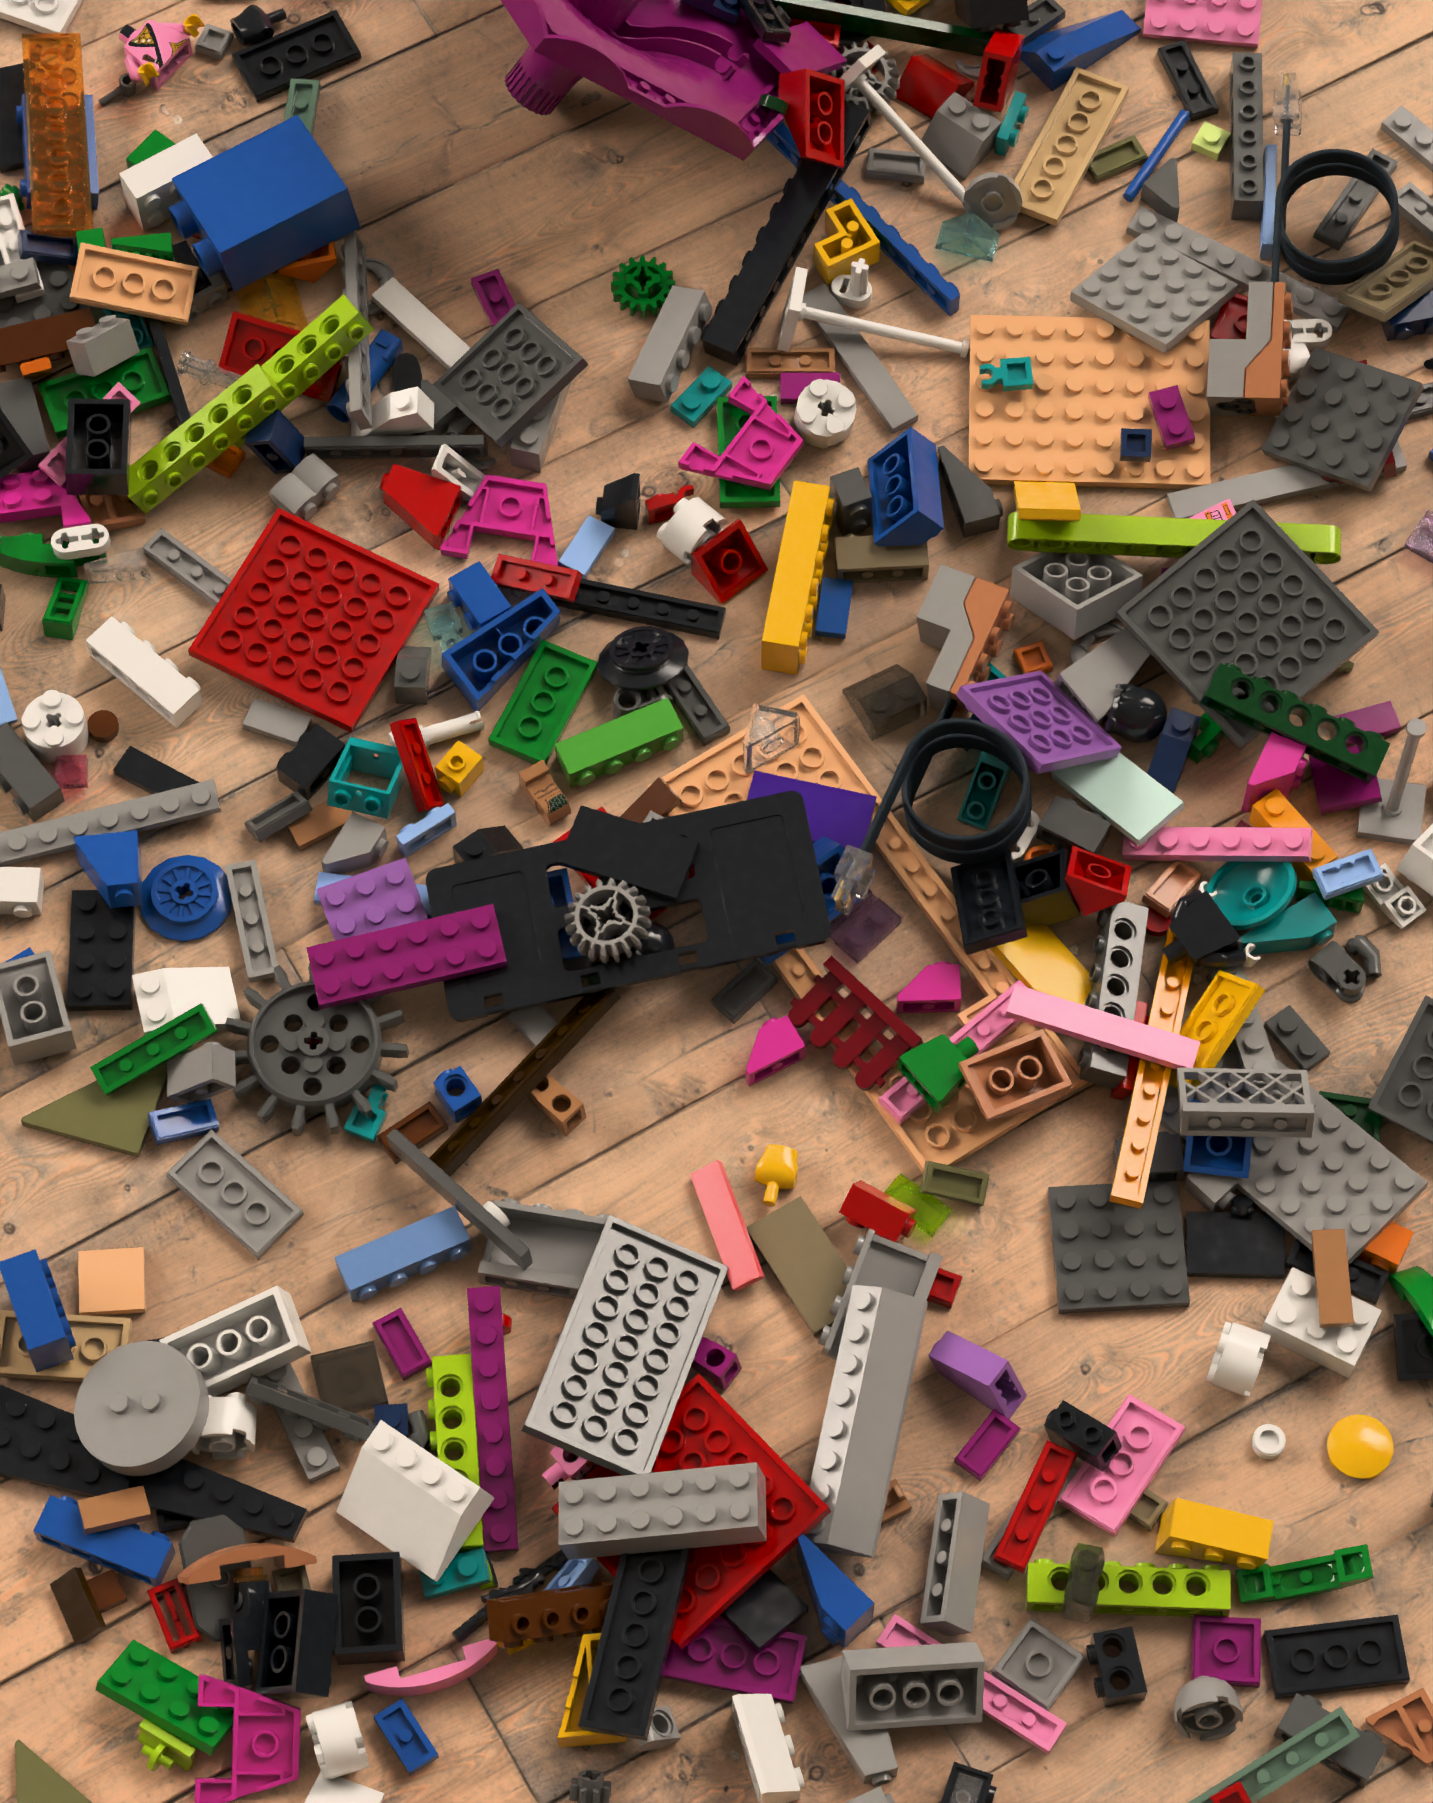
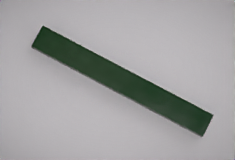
M771 0L774 7L781 6L789 18L841 25L840 30L977 56H983L984 50L994 34L989 31L976 32V29L824 0Z

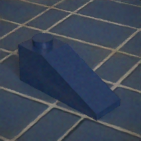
M1171 707L1147 774L1174 794L1188 759L1191 743L1196 738L1201 717Z

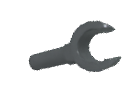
M129 73L120 76L119 87L98 100L101 106L121 95L131 97L135 94L136 82L130 84Z

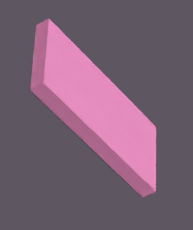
M1128 1394L1108 1424V1427L1117 1432L1122 1445L1121 1449L1103 1472L1083 1461L1058 1500V1504L1116 1537L1132 1509L1135 1508L1144 1491L1149 1487L1185 1432V1426Z

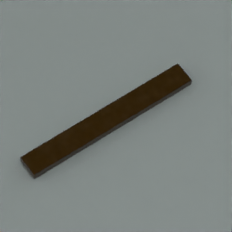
M615 990L585 994L429 1159L450 1177L621 998Z

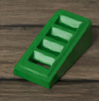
M171 233L111 239L112 249L175 262Z
M58 577L42 619L45 636L67 640L74 639L89 586L88 580ZM63 590L77 592V594L63 593Z
M1315 880L1300 881L1298 883L1295 893L1297 901H1301L1315 892L1326 907L1361 913L1364 903L1363 887L1324 900Z

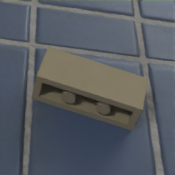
M847 534L842 537H835L836 579L853 580V583L928 579L929 558L927 542L923 545L879 547L874 544V534L870 536Z

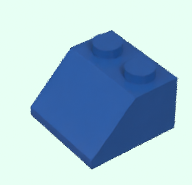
M1193 1099V1100L1191 1101V1102L1202 1103V1102H1200V1101L1197 1100V1099ZM1187 1136L1183 1171L1248 1179L1253 1137Z

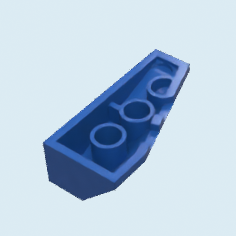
M1123 10L1041 34L1022 47L1020 59L1051 91H1054L1069 81L1076 67L1085 70L1140 33L1141 28Z

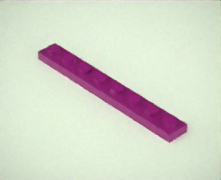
M500 1286L467 1288L480 1487L494 1497V1500L482 1516L485 1553L517 1551L519 1547Z

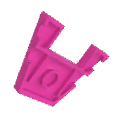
M743 376L728 395V402L751 415L721 456H717L693 442L678 461V468L771 490L803 447V439L780 414L777 415L764 396L758 394L752 388L751 382Z
M41 469L32 472L11 473L0 479V523L62 515L64 528L91 524L89 516L74 495H67L66 483L64 482L59 487Z
M487 474L469 501L467 510L461 519L457 520L447 541L443 542L440 549L443 556L468 559L474 532L535 541L531 560L558 566L546 484Z
M199 1674L198 1707H233L234 1720L232 1778H196L195 1803H225L247 1794L263 1791L299 1779L301 1708L211 1676Z

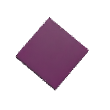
M1358 746L1347 748L1351 753H1359ZM1309 756L1321 815L1383 802L1377 775L1368 784Z
M1193 1615L1191 1680L1199 1676H1209L1224 1680L1231 1686L1259 1688L1261 1619Z

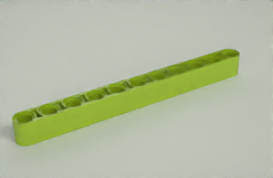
M1016 511L1008 515L1007 545L1010 549L1017 551L1182 558L1227 520L1081 514L1079 521L1020 520ZM1276 522L1315 564H1335L1341 560V529L1339 527L1324 524Z

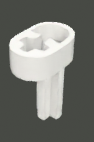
M859 258L858 262L853 261L851 263V275H839L832 281L831 293L840 305L861 309L870 304L872 286L868 282L869 265L865 264V259ZM847 286L846 292L841 293L840 290Z

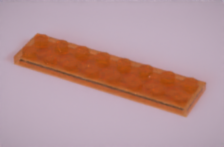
M80 33L22 34L33 234L51 237L76 236V231L93 229Z

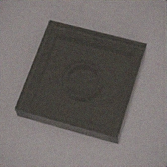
M374 1340L310 1356L321 1401L352 1413L374 1409V1405L389 1404Z

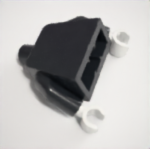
M1203 881L1198 890H1193L1179 898L1171 915V924L1169 925L1171 933L1176 940L1162 949L1163 954L1171 965L1187 955L1195 967L1203 966L1205 968H1222L1237 965L1252 967L1261 959V956L1253 957L1249 954L1256 948L1254 943H1249L1243 950L1239 949L1243 946L1242 940L1215 903L1214 898L1217 891L1213 893L1207 892L1208 882Z

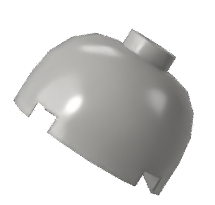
M1199 1676L1189 1681L1179 1690L1174 1702V1718L1177 1731L1189 1739L1190 1733L1194 1735L1202 1734L1200 1736L1201 1741L1220 1739L1232 1734L1237 1730L1236 1723L1239 1720L1241 1723L1243 1721L1242 1708L1237 1692L1226 1681L1215 1677Z

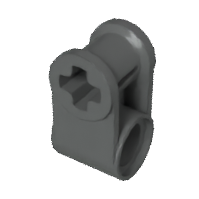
M662 685L647 690L620 688L614 694L613 716L614 719H617L665 698H669L673 705L674 700L671 695H667ZM627 703L633 705V707L624 708L621 705Z
M1331 941L1308 960V966L1312 973L1320 981L1324 982L1340 1000L1347 1003H1355L1362 998L1366 973L1340 944Z

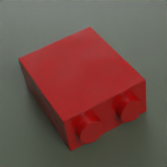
M996 29L983 53L973 106L1002 112L1014 90L1025 35Z

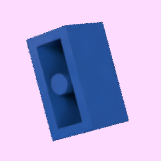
M480 561L448 578L450 590L447 592L448 598L455 608H461L464 613L463 619L471 631L474 629L477 631L512 608Z

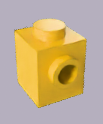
M458 740L435 766L438 785L446 792L452 793L453 791L462 797L484 771L483 757Z

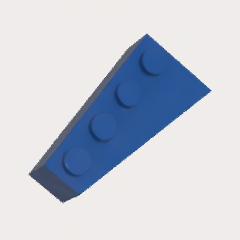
M541 588L442 653L441 667L474 711H480L537 650L541 640H546L559 626L561 611L546 591Z

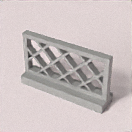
M1177 1068L1181 1135L1312 1138L1315 1111L1314 1104H1311L1307 1070ZM1185 1079H1197L1202 1084L1195 1088L1187 1083ZM1230 1080L1235 1084L1227 1088L1219 1083V1081ZM1254 1080L1264 1081L1267 1085L1260 1089L1251 1082ZM1300 1081L1301 1084L1292 1089L1284 1084V1082ZM1211 1088L1218 1092L1219 1095L1212 1099L1203 1092ZM1241 1089H1245L1253 1095L1244 1099L1236 1093ZM1276 1089L1285 1096L1278 1100L1269 1093ZM1193 1099H1197V1100H1199V1101L1202 1102V1103L1190 1102V1101H1192ZM1229 1099V1100L1232 1101L1233 1103H1222V1102H1224L1225 1100ZM1262 1100L1267 1104H1257L1256 1102ZM1292 1100H1294V1101L1297 1102L1298 1104H1288V1103L1291 1102Z

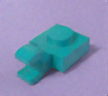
M377 1084L373 1085L367 1100L370 1102L374 1116L367 1119L359 1112L357 1106L354 1105L343 1128L345 1133L370 1143H375L377 1135H379L387 1117L386 1111L381 1110L388 1097V1093H385L387 1089Z

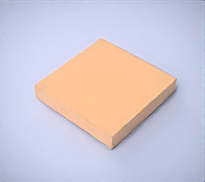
M144 1247L78 1251L79 1315L99 1316L146 1313Z

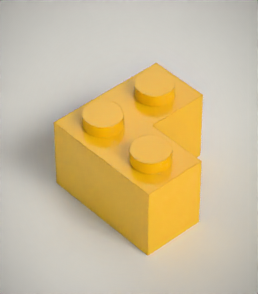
M852 198L825 210V230L829 237L814 244L813 264L826 284L830 285L834 278L839 275H851V263L853 261L858 262L859 258L865 259V264L869 266L879 262L880 241Z

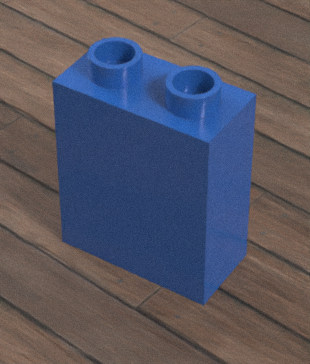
M298 115L171 178L180 202L168 207V211L177 230L184 240L195 234L199 236L201 241L193 244L192 248L205 274L210 277L221 271L234 292L360 228L348 188Z

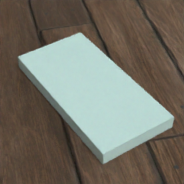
M1120 752L1114 758L1051 771L1052 778L1092 810L1103 815L1108 822L1138 846L1145 843L1184 809V802Z

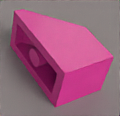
M941 961L933 965H927L897 995L896 1014L960 1012L961 983L959 964Z
M787 1015L780 1019L777 1017L769 1019L758 1030L746 1068V1082L748 1086L805 1059L806 1046Z

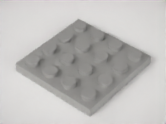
M1141 234L1074 288L1070 294V301L1157 350L1166 353L1237 294L1238 284L1151 236Z

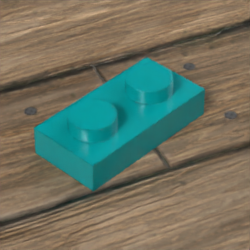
M1015 91L996 136V154L1006 157L1010 146L1015 147L1020 130H1017L1020 123L1025 124L1029 113V107L1025 106L1027 94Z
M708 366L671 404V412L694 428L717 404V397H724L732 389V382Z
M482 1547L456 1554L438 1582L419 1570L424 1597L427 1600L491 1583L487 1557Z

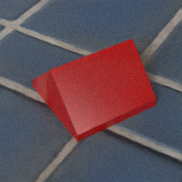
M922 54L911 56L899 80L900 88L895 91L897 92V99L933 119L936 111L954 91L964 97L974 86V82L930 55Z
M737 519L691 553L692 575L720 604L726 602L769 570L740 519Z
M1072 845L1065 881L1083 916L1124 902L1127 897L1132 867Z

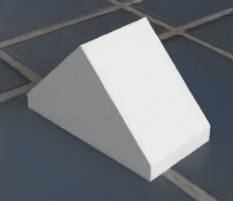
M446 444L441 445L431 469L433 477L460 485L462 499L468 502L486 476Z

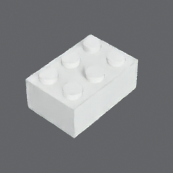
M197 133L119 173L126 207L143 231L159 226L164 220L170 218L168 207L180 202L171 178L212 158V155Z
M1292 1267L1264 1321L1261 1332L1271 1335L1270 1340L1350 1379L1378 1323L1382 1310L1351 1296L1353 1326L1320 1328L1315 1278Z

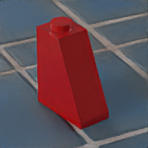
M393 464L389 474L385 473L380 483L384 504L434 549L440 550L463 501L461 486Z

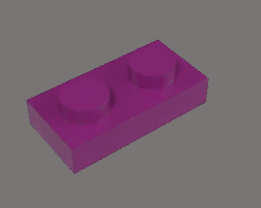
M499 269L471 278V285L491 327H493L515 306V302Z
M1178 385L1149 392L1148 400L1165 450L1195 443L1196 438Z

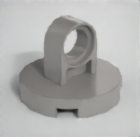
M996 172L981 174L973 179L965 189L963 198L965 213L971 223L977 227L978 225L986 227L990 231L1004 229L1014 223L1023 203L1020 187L1011 177Z

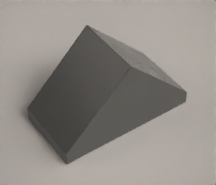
M1171 158L1143 183L1140 200L1158 214L1175 222L1178 221L1180 209L1177 158Z
M421 380V390L434 403V430L421 432L420 435H442L448 430L449 424L458 417L457 405L428 380Z

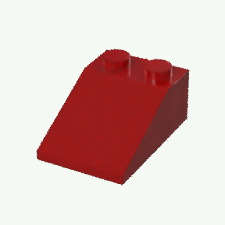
M807 68L779 74V99L787 102L789 105L784 115L801 158L837 168H844L845 80Z

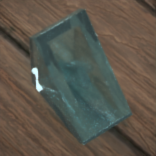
M970 212L942 222L935 249L992 262L1000 234L974 212Z

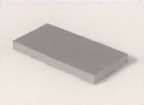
M212 1129L166 1173L167 1178L258 1260L304 1215L303 1210Z

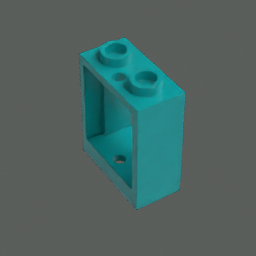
M349 737L329 779L327 805L388 819L406 779L397 747ZM352 770L391 779L386 791L347 782Z

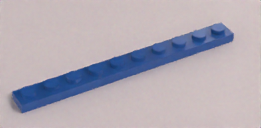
M782 122L766 139L797 168V163L801 156L790 130ZM841 179L830 201L837 205L852 198L880 241V249L949 316L959 310L960 293L957 287L952 282H947L940 275L935 265L927 263L920 256L919 251L914 245L907 244L893 225H888L873 206H868L861 199L860 194L855 188H849Z

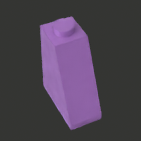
M948 1330L934 1344L932 1351L928 1355L940 1375L992 1411L995 1409L1008 1419L1011 1418L1027 1396L1008 1360Z

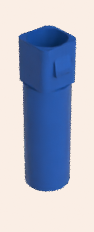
M383 329L379 331L369 345L371 392L385 373L392 367L395 358L403 352L401 339ZM344 380L327 403L326 408L337 420L349 423L351 420L346 410L349 395Z

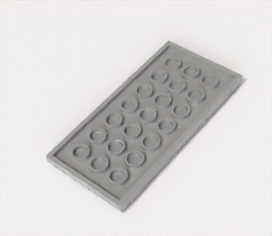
M1231 1042L1215 1068L1242 1069L1233 1042ZM1275 1058L1278 1069H1289ZM1230 1080L1219 1081V1083L1227 1088L1235 1084ZM1300 1081L1284 1082V1084L1292 1089L1301 1084ZM1168 1086L1160 1125L1171 1134H1179L1180 1141L1186 1146L1187 1136L1180 1134L1181 1116L1178 1090ZM1309 1086L1311 1104H1314L1315 1111L1312 1138L1253 1137L1248 1179L1233 1178L1238 1182L1236 1188L1250 1197L1257 1206L1311 1251L1312 1230L1345 1229L1349 1265L1427 1188L1428 1182ZM1211 1088L1203 1092L1212 1099L1219 1095L1218 1092ZM1241 1089L1236 1093L1244 1099L1251 1096L1245 1089ZM1229 1099L1224 1101V1103H1233ZM1294 1100L1290 1102V1104H1298Z

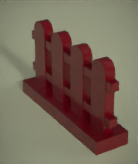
M831 955L823 963L827 974L823 978L818 974L813 979L816 985L800 1001L795 997L790 1002L793 1008L789 1011L788 1017L795 1028L804 1027L808 1022L815 1027L810 1035V1040L814 1047L823 1049L832 1043L838 1048L832 1058L838 1069H848L853 1063L860 1069L855 1076V1082L859 1089L868 1091L875 1085L881 1088L886 1083L883 1077L899 1062V1057L924 1044L919 1035ZM842 988L849 993L846 998L838 993ZM833 999L838 1006L823 1021H820L815 1015ZM864 1009L871 1014L868 1019L861 1014ZM855 1020L861 1026L843 1042L838 1035ZM887 1029L894 1035L891 1040L883 1034ZM877 1040L883 1048L866 1063L860 1056Z

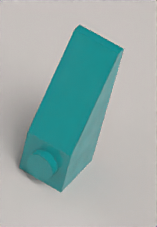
M1314 892L1282 911L1273 920L1242 935L1240 938L1243 946L1239 949L1243 950L1249 943H1254L1256 948L1249 954L1257 955L1308 950L1316 944L1322 946L1333 938L1337 920Z

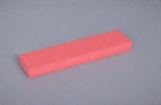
M716 1160L691 1173V1179L722 1263L728 1266L726 1273L732 1290L739 1291L765 1278L722 1162Z

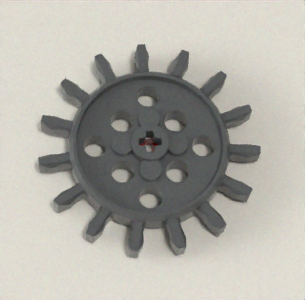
M310 963L308 967L309 981L295 985L290 984L287 973L278 965L274 967L276 983L281 988V991L269 1000L264 999L257 991L250 987L243 991L249 1004L259 1010L253 1022L249 1023L234 1018H227L225 1022L228 1031L248 1036L247 1049L235 1051V1066L250 1064L253 1075L232 1088L236 1098H243L261 1087L269 1098L257 1113L259 1121L266 1124L280 1105L295 1110L291 1120L294 1136H301L305 1127L307 1113L320 1112L326 1113V1123L333 1135L338 1134L340 1121L336 1114V1109L350 1102H353L359 1112L367 1119L372 1118L374 1114L370 1102L362 1095L371 1083H376L393 1092H396L398 1089V1083L394 1077L379 1071L382 1057L408 1058L409 1055L406 1044L383 1043L381 1033L383 1030L396 1027L405 1022L402 1010L392 1011L376 1017L371 1006L383 997L381 995L320 1011H313L310 1009V1005L314 1001H318ZM297 1021L302 1023V1027L296 1032L286 1030L291 1022ZM342 1021L348 1024L346 1029L341 1032L331 1030L332 1025L336 1022ZM274 1042L279 1045L278 1049L272 1053L262 1051L267 1043ZM314 1042H319L320 1044H317L316 1049L312 1050L311 1047H313ZM364 1042L369 1045V1048L363 1053L353 1051V1047L358 1043ZM295 1063L300 1065V1069L294 1074H286L284 1072L285 1067L289 1064ZM340 1063L346 1066L340 1074L329 1072V1068L334 1064ZM311 1085L322 1087L321 1091L316 1095L311 1096L305 1093L306 1089Z

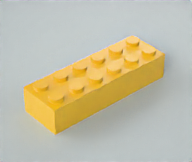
M801 481L793 482L762 637L761 669L798 675L799 665L806 664L808 638H811L813 628V611H816L818 603V585L822 582L823 560L827 557L829 531H832L835 499L830 498V486Z

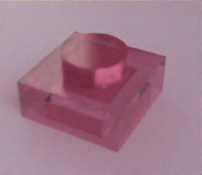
M87 754L56 756L55 781L61 789L88 788Z

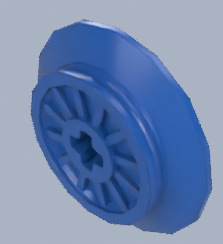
M183 855L169 858L154 867L142 883V905H140L142 917L153 931L166 939L186 942L204 938L217 930L230 913L232 898L227 876L220 866L204 857ZM187 891H190L191 897L186 896L184 900L180 899L179 894L185 895Z

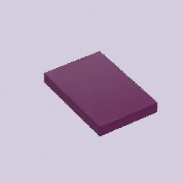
M808 21L788 28L791 32L789 43L762 41L759 37L753 45L781 74L805 68L826 74L843 68L847 61Z

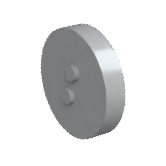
M138 1341L125 1344L102 1357L85 1376L79 1388L74 1408V1420L78 1436L84 1447L98 1461L112 1471L130 1476H144L160 1472L180 1461L200 1438L209 1412L208 1389L199 1370L185 1355L174 1347L156 1341Z

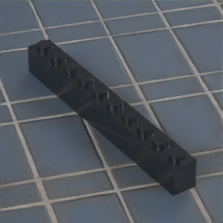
M844 100V168H837L805 158H799L797 171L794 177L789 178L785 183L780 202H775L772 206L767 225L765 227L762 226L758 231L753 250H749L745 254L742 262L743 267L739 275H734L731 279L726 298L718 302L712 323L707 324L702 331L701 340L705 353L732 365H738L745 352V348L751 342L872 125L870 110Z

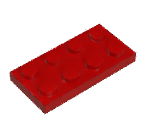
M233 311L218 369L243 376L256 364L262 366L301 331ZM345 356L301 394L329 402L335 394Z

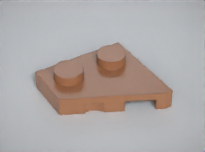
M77 495L80 505L91 520V524L103 525L108 531L145 524V514L141 510L138 512L128 502L129 498L126 495Z
M1424 1688L1365 1718L1369 1726L1426 1766L1433 1763V1704Z

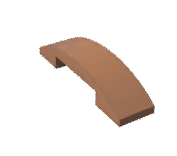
M240 1544L217 1550L195 1561L178 1575V1582L190 1585L220 1580L221 1565L269 1557L274 1558V1566L281 1568L315 1564L317 1559L316 1556L308 1552L277 1544Z

